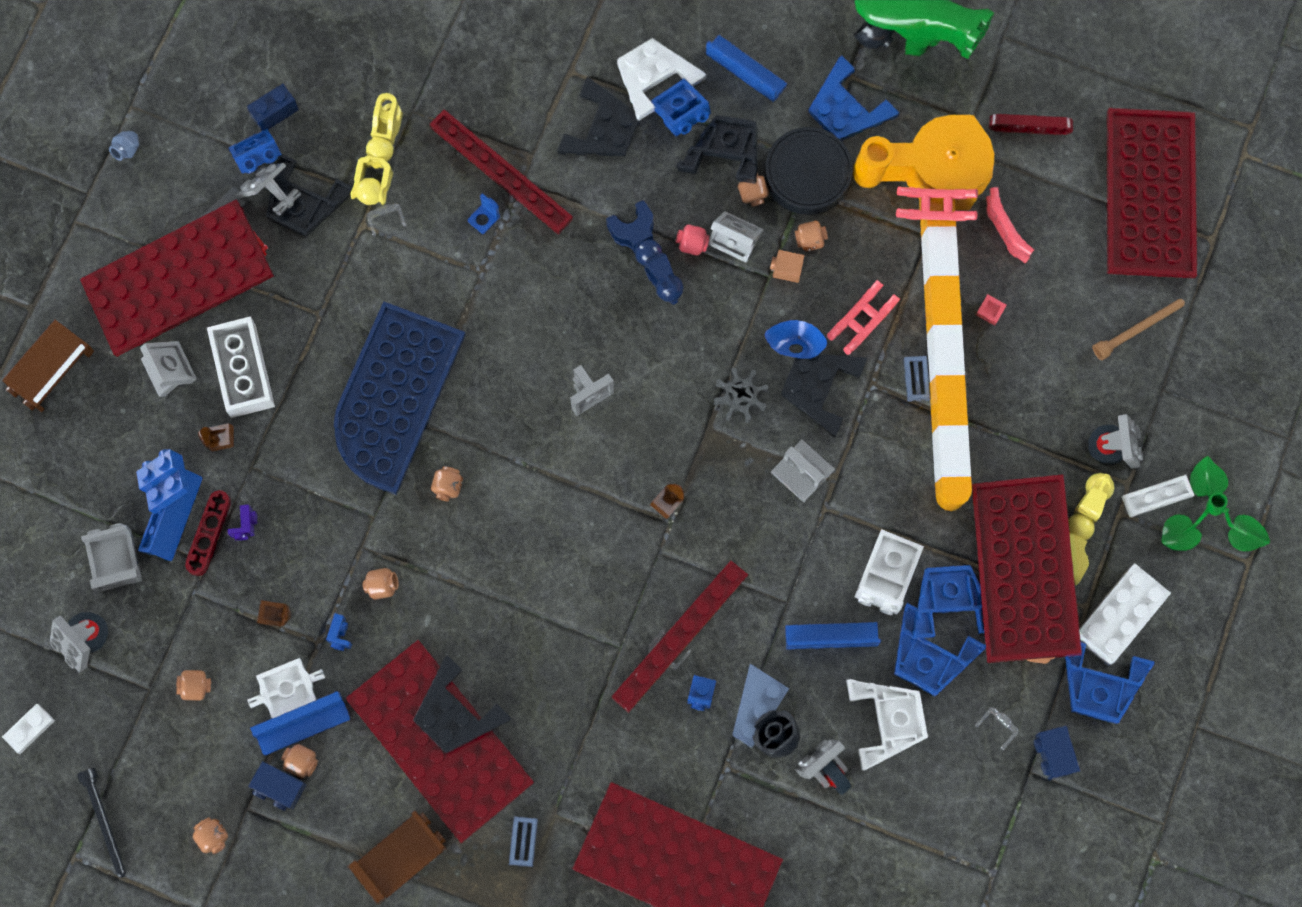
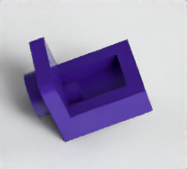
M240 505L241 528L228 529L229 536L237 541L247 540L248 536H255L254 525L257 524L256 511H253L250 505Z

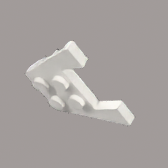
M653 38L620 57L617 61L638 121L654 112V105L644 94V92L675 73H678L692 87L706 79V74Z
M852 679L846 681L849 700L857 701L873 698L882 745L858 750L862 771L928 738L919 691L859 682Z

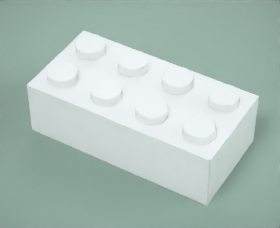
M251 316L207 327L225 409L229 416L234 418L275 407L256 325Z
M1134 563L1079 627L1081 643H1085L1086 648L1107 666L1111 665L1118 659L1171 593Z

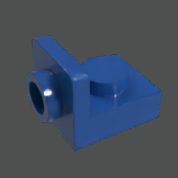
M336 613L334 614L326 640L333 649L344 651L345 648L351 649L352 644L349 641L340 639L341 636H345L348 623H345L346 618Z
M693 676L687 701L688 704H692L691 708L704 711L705 708L710 709L716 680Z

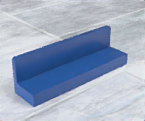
M720 35L712 43L710 41L707 42L706 55L773 103L787 87L786 82Z
M185 469L189 492L158 513L151 514L138 549L139 552L156 555L168 561L173 560L202 481L201 476Z
M877 622L785 626L786 650L874 647L881 643L880 639H878Z
M337 691L253 726L250 729L253 737L257 738L263 755H268L350 720V716L342 695Z

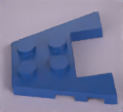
M842 55L837 60L808 111L826 131L834 134L841 141L862 133L865 129L879 126L882 122L889 119L893 120L899 116V112L887 100L869 113L841 85L855 70Z
M971 565L927 568L924 570L912 635L913 639L935 637L932 614L975 611L978 634H985L981 586Z
M906 603L894 675L936 696L986 649V645L968 636L958 656H955L924 638L913 639L912 635L917 608Z
M1081 643L1082 655L1065 657L1071 712L1118 724L1139 687L1143 684L1148 672L1152 669L1154 661L1135 656L1132 657L1128 678L1125 679L1083 668L1082 663L1086 644Z

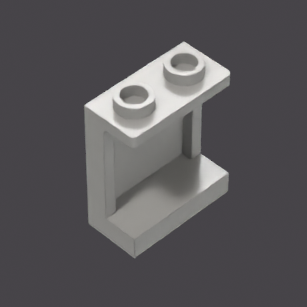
M122 523L111 525L110 529L103 531L100 529L87 532V535L81 536L82 542L86 545L93 578L90 580L91 588L97 593L142 581L132 531L127 525Z

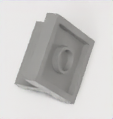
M724 211L712 224L711 230L713 231L708 245L747 263L756 241L761 237L764 229Z
M179 341L145 343L140 347L144 355L141 360L159 397L167 396L178 385L192 384L197 379Z
M582 365L573 369L574 378L572 379L575 383L573 386L577 394L570 398L571 407L576 416L614 393V381L609 374L593 383Z
M801 439L794 448L791 446L785 452L784 458L771 473L805 503L835 469Z

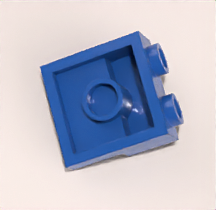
M685 79L650 101L655 107L654 111L663 119L665 126L676 137L681 133L683 135L689 133L693 125L698 122H705L711 114L708 101Z
M268 129L228 147L242 174L245 172L252 173L258 169L259 165L272 163L278 159V156L282 155Z
M171 449L160 451L156 459L144 462L142 468L136 471L139 490L146 493L149 511L154 514L189 492L183 457Z

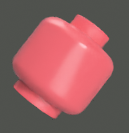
M688 224L683 228V231H678L676 243H679L681 252L698 256L706 251L709 235H707L704 228Z

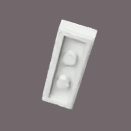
M1183 475L1123 495L1122 499L1131 518L1194 496L1187 476Z

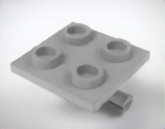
M272 163L268 167L262 166L254 173L256 177L244 182L240 186L241 191L236 196L239 199L255 195L263 187H266L281 201L273 208L277 215H281L285 209L293 206V202L301 196V193H297L298 190L294 188L287 196L284 194L273 178L286 165L284 163L277 165Z

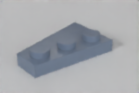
M750 664L732 736L752 748L755 744L752 734L754 735L755 732L754 725L756 721L768 711H776L789 688Z

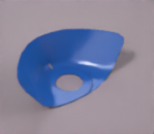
M799 320L781 322L772 326L764 334L773 350L793 358L810 359L816 357L827 346V340L818 328L810 323ZM793 344H798L803 347V351L792 353L789 347Z

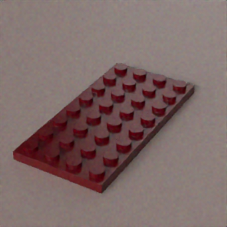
M1109 108L1107 110V274L1196 278L1195 112Z
M236 199L81 278L80 281L113 355L118 357L273 278L274 274L240 202Z
M1064 475L972 484L987 662L994 663L1082 655Z
M417 640L345 699L462 844L532 786L534 782L493 731L485 733L446 754L413 721L440 668L421 642ZM451 682L446 689L480 721L482 719L455 684Z
M611 782L572 870L654 907H763L783 859Z

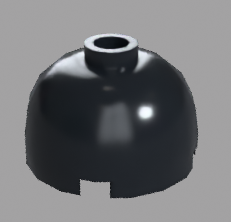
M867 22L856 31L854 37L866 48L877 49L880 46L886 48L894 40L892 35L895 30L883 29Z
M782 710L783 712L768 711L754 725L755 732L754 735L752 734V739L757 748L769 757H786L794 752L800 742V728L794 717Z

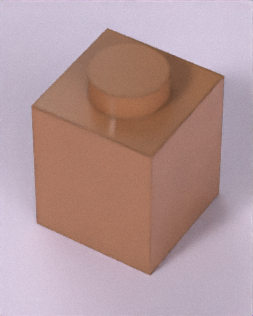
M778 250L777 257H772L770 269L774 270L773 278L799 283L805 255Z

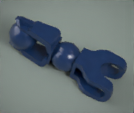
M642 200L635 204L637 219L633 223H622L616 215L607 217V228L614 241L621 246H627L632 249L637 261L644 266L647 278L656 288L657 295L663 301L673 305L678 303L684 286L682 281L674 275L666 254H663L660 244L653 240V214L645 201Z

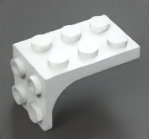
M881 529L854 597L859 599L858 602L865 606L871 607V605L879 607L880 611L887 615L898 614L904 604L903 599L924 546Z

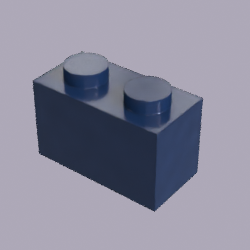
M284 84L279 85L247 106L252 119L261 131L269 130L299 111L295 99Z
M1067 726L1047 730L1035 735L1034 746L1037 753H1041L1043 760L1041 768L1044 776H1048V779L1052 780L1080 771Z
M262 761L248 787L254 789L253 795L263 800L269 797L275 800L274 806L285 811L287 807L294 810L307 784Z

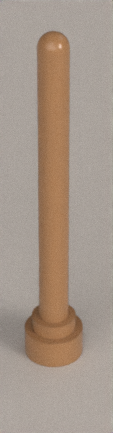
M1178 299L1110 341H1099L1093 345L1095 355L1100 360L1106 359L1111 355L1115 347L1182 308L1185 304L1184 300Z

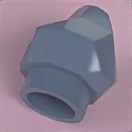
M124 131L114 136L111 142L112 145L109 147L111 155L119 161L124 158H132L139 146L138 135L133 131Z

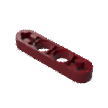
M994 114L989 117V129L996 132L1067 135L1073 132V119L1068 117Z
M217 490L210 495L187 556L186 569L194 576H201L206 573L231 506V499L224 491ZM222 496L225 503L219 505L218 511L222 512L219 515L216 512H212L211 509L216 511L217 504L214 501ZM210 517L218 519V524L215 528H208L206 526V521ZM203 538H208L211 542L209 548L201 550L198 546L199 541ZM197 551L202 555H206V557H200L199 563L202 564V567L196 568V571H194V567L191 564L198 561L199 556L195 554Z

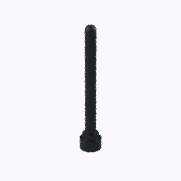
M96 769L84 770L77 774L79 783L87 788L117 876L123 878L126 875V870L95 784L97 783L96 778H98Z

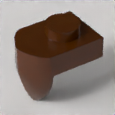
M230 423L210 428L203 427L198 432L201 443L211 451L234 447V426Z
M678 484L666 485L651 502L650 506L668 519L684 499L682 486Z
M260 600L257 623L282 627L291 619V611L287 604Z

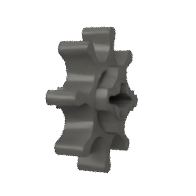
M732 368L731 375L734 380L731 383H724L720 379L716 381V387L722 388L725 391V395L721 398H715L714 405L718 406L725 403L730 407V411L726 414V420L730 421L732 414L739 411L745 415V422L749 423L751 421V416L748 412L750 408L757 407L761 411H765L766 404L759 402L757 395L766 393L768 385L765 384L761 387L753 385L752 380L756 376L755 370L751 371L748 378L741 379L737 375V369ZM745 393V396L737 397V394Z

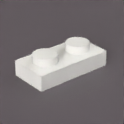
M36 704L2 737L18 754H21L55 720L41 705Z

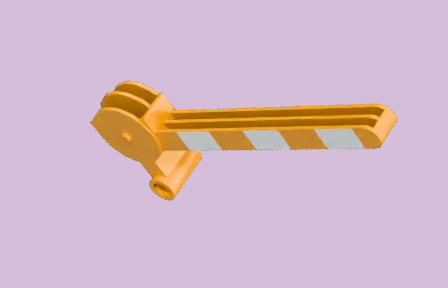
M974 115L942 116L934 118L922 126L912 143H890L884 137H870L861 147L853 166L852 175L856 183L865 188L876 187L881 181H907L909 187L921 189H977L979 196L984 192L992 179L994 150L991 139ZM921 197L919 198L920 211H921ZM930 198V211H943L944 198ZM953 198L952 212L955 210H970L977 198ZM920 219L935 493L937 503L941 508L947 511H954L969 500L972 492L956 221Z

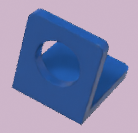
M481 194L482 205L468 218V222L481 234H484L500 218L498 204L492 198L488 199L484 194ZM484 214L489 218V221L486 225H479L476 222V218Z

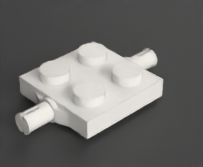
M298 658L259 674L256 677L260 685V695L247 699L248 703H250L249 706L253 708L264 703L268 707L271 717L275 718L316 700L313 692V682L325 678L323 670L320 669L308 674L302 660Z

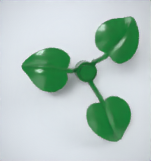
M1209 456L1203 458L1195 466L1189 479L1195 495L1200 497L1208 495L1209 499L1204 513L1193 524L1190 518L1185 515L1171 516L1163 526L1161 539L1162 544L1169 549L1176 551L1190 550L1196 547L1202 538L1201 532L1195 527L1208 514L1218 516L1224 513L1228 526L1232 528L1228 532V540L1237 550L1252 551L1270 543L1268 533L1253 517L1238 515L1234 520V524L1231 522L1228 513L1229 508L1226 507L1228 499L1223 494L1228 487V478L1225 472Z

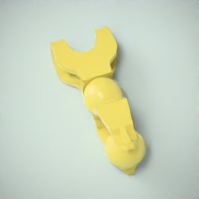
M390 93L381 94L377 98L373 113L372 139L369 140L366 146L367 156L360 158L357 162L351 198L353 200L357 197L361 203L366 205H375L380 202L383 206L386 203L387 191H389L393 176V170L387 161L393 155V145L399 132L403 115L395 96ZM390 100L392 102V104H386L382 108V104L384 101ZM372 167L374 169L383 168L382 182L380 183L374 178L364 179L366 169Z
M1096 473L1089 477L1085 486L1086 494L1075 508L1074 515L1068 519L1075 586L1080 583L1089 566L1085 546L1088 542L1087 540L1094 534V523L1100 518L1105 501L1114 493V482L1108 474Z

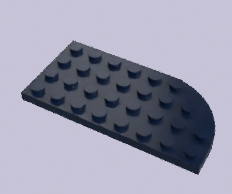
M383 301L339 400L334 418L338 450L347 466L361 480L376 488L397 495L466 336L464 331Z

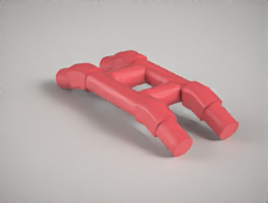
M900 186L897 188V195L911 198L921 197V211L898 208L896 217L911 220H977V211L952 212L953 198H977V189H921ZM930 198H944L943 211H930Z
M998 187L990 188V196L986 197L987 215L1005 242L1009 253L1026 264L1035 249L1028 245L1017 233L1003 209Z
M878 280L875 281L833 329L827 333L829 340H834L847 326L857 333L843 349L848 355L863 343L868 335L900 301V298L893 294L879 312L869 305L871 300L884 286ZM862 310L872 318L865 327L854 320Z

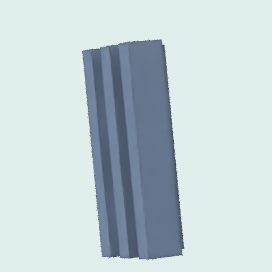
M927 356L904 357L907 402H912V400L930 401ZM918 361L922 362L925 394H921ZM910 362H913L916 395L912 393Z
M514 817L509 865L533 867L538 819ZM519 822H523L519 860H515ZM528 823H532L528 861H524Z

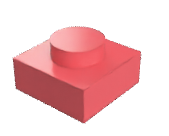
M987 294L976 316L996 325L1007 305Z

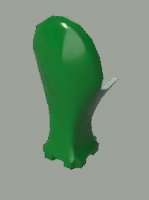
M854 0L856 11L869 24L883 29L895 30L906 39L905 54L912 56L924 54L928 46H937L939 41H948L954 44L961 56L969 59L978 43L985 36L990 27V21L994 16V12L989 9L973 10L951 0Z

